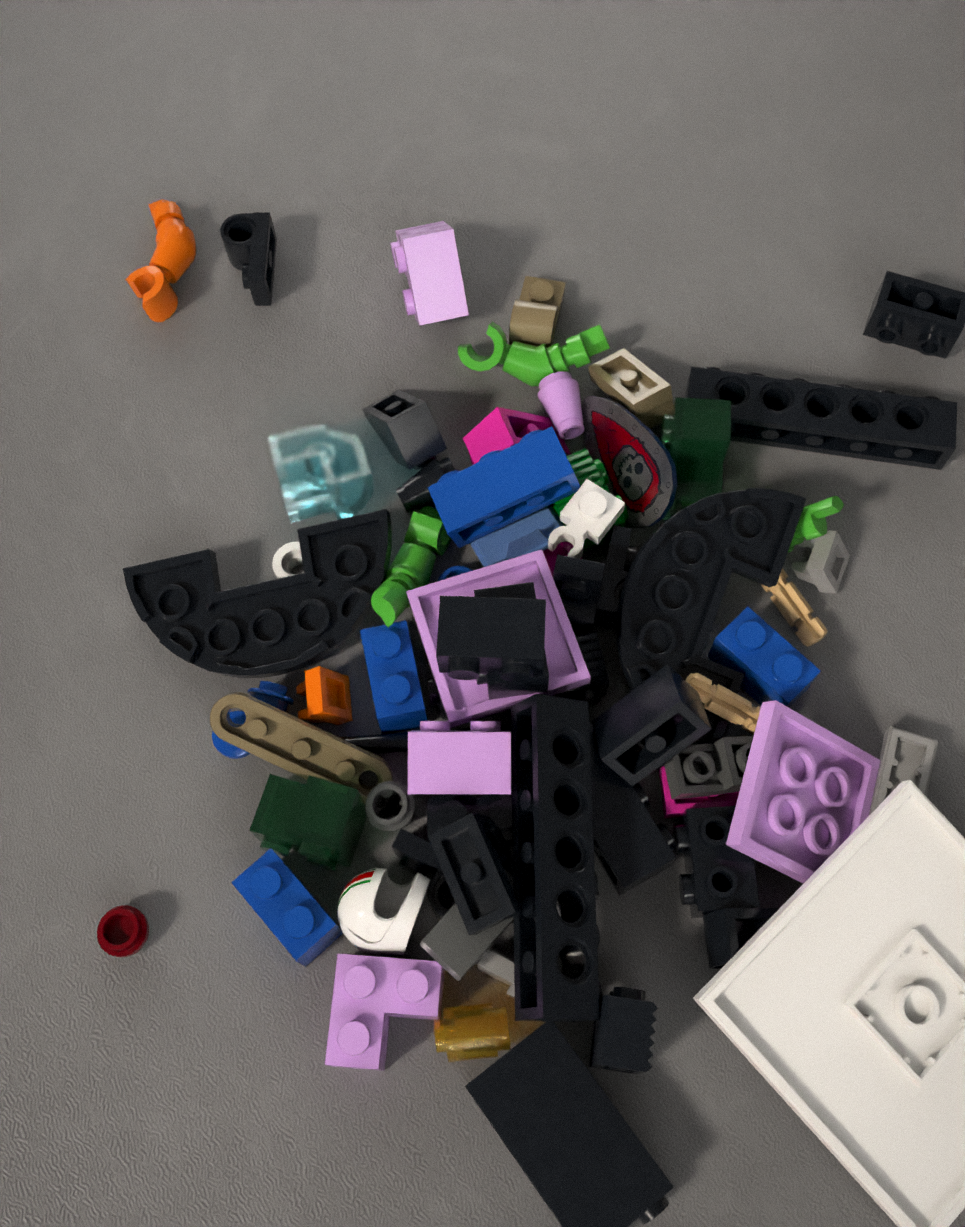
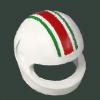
M385 868L369 869L356 875L345 886L338 902L337 918L343 934L359 951L374 955H404L430 879L418 872L408 884L399 885L390 880Z

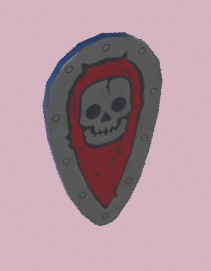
M587 397L581 406L585 428L583 432L585 447L588 449L592 460L600 459L608 475L609 482L606 485L609 492L613 496L619 495L623 502H625L629 516L628 520H625V525L633 528L654 526L666 516L674 503L676 494V466L670 452L642 421L621 404L608 398Z

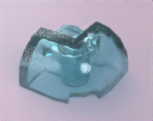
M320 424L267 437L291 523L335 511L337 520L356 515L367 505L373 494V477L363 445L356 433L350 436L345 432L329 430L327 424Z

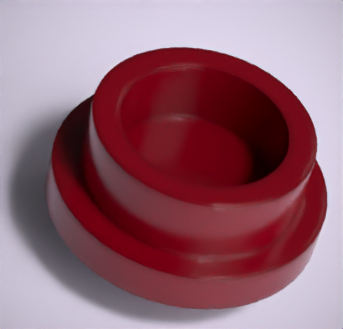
M128 905L117 906L109 910L101 918L97 928V939L100 947L109 955L120 958L129 957L137 953L144 946L149 935V924L146 916L137 908Z

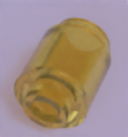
M488 1002L443 1008V1019L434 1020L437 1053L447 1052L448 1063L498 1057V1051L511 1050L506 1006L493 1007V1003Z

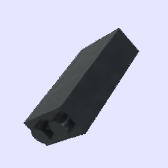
M554 1022L542 1024L465 1086L562 1227H628L638 1218L643 1224H647L669 1205L665 1195L674 1188Z

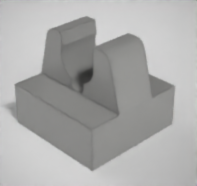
M827 530L824 536L812 540L804 539L798 545L803 556L809 557V560L803 563L792 562L791 568L798 579L816 585L819 592L837 594L850 554L839 533Z

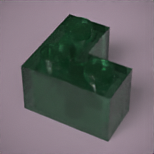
M675 397L672 414L663 415L661 437L658 439L670 452L676 466L677 489L674 503L662 520L669 519L680 510L703 498L722 493L723 462L730 444L731 401Z
M270 774L249 831L258 840L262 841L260 848L265 851L272 848L277 855L288 857L290 850L307 856L306 862L335 871L337 864L351 867L367 819L365 803L358 789L310 775L306 784Z

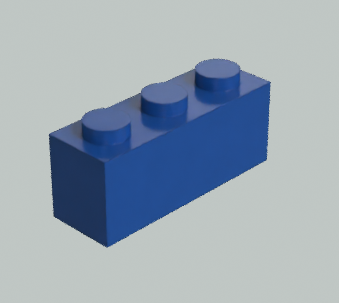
M551 426L545 430H535L526 434L519 443L502 451L495 450L485 454L478 463L468 468L450 471L440 477L437 483L427 488L447 534L458 548H461L577 492L581 486Z

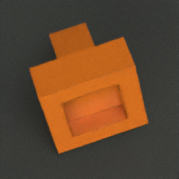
M321 666L306 670L305 680L296 687V694L306 696L307 708L298 711V718L313 723H332L335 725L353 721L349 676Z

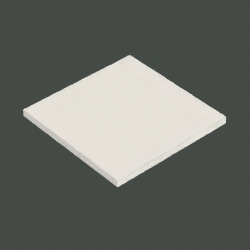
M911 780L902 781L693 999L898 1227H949L965 1208V838Z

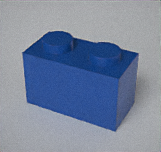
M748 606L715 637L707 655L711 661L745 674L741 688L760 705H762V702L777 700L790 708L821 672Z
M407 621L394 622L389 627L385 624L361 629L360 634L377 721L382 734L420 728V721L428 720Z
M272 848L231 882L292 957L305 967L343 934L341 928Z

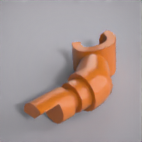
M161 199L148 204L158 233L155 239L157 247L149 266L137 269L125 279L136 296L143 299V309L150 319L155 322H163L169 319L176 311L178 297L169 283L175 284L194 262L197 249L193 231L184 223L180 207L176 202Z

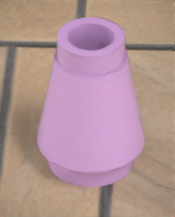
M560 371L547 375L539 383L538 399L558 431L560 438L565 440L576 438L585 430L579 383L577 380L572 379L571 374L568 372Z

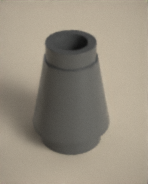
M396 781L382 782L376 785L367 796L365 802L367 818L374 827L380 830H398L408 826L414 818L415 803L413 795L408 794V788L402 783ZM400 804L402 806L400 813L397 816H391L392 808Z

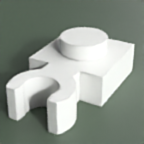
M586 479L560 512V521L567 526H560L551 532L548 539V549L553 552L559 543L567 541L574 546L568 553V557L580 559L583 554L585 539L588 538L598 545L623 513L625 502Z

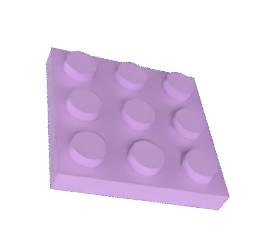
M542 549L406 591L447 719L450 721V728L509 710L511 706L534 694L489 700L487 684L477 685L476 679L458 680L449 677L448 673H439L436 650L440 596L474 597V590L533 582L536 599H546L544 648L549 672L548 692L537 694L552 696L590 684L591 676Z
M777 700L762 702L726 845L804 884L869 816L880 760Z

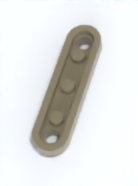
M229 693L220 698L211 709V728L223 741L359 805L365 806L368 794L376 785L385 781H393L391 767L383 758L246 693ZM232 708H240L244 711L246 715L244 724L232 722L230 718ZM367 770L375 772L378 782L373 786L363 784L360 779L362 772Z

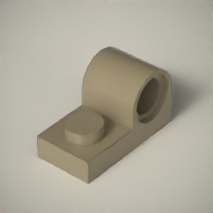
M525 276L520 299L515 300L512 309L509 345H512L513 341L539 346L543 343L547 347L553 345L565 295L566 282Z
M625 348L588 366L591 381L608 394L614 402L621 404L634 414L649 429L673 418L674 405L671 385Z

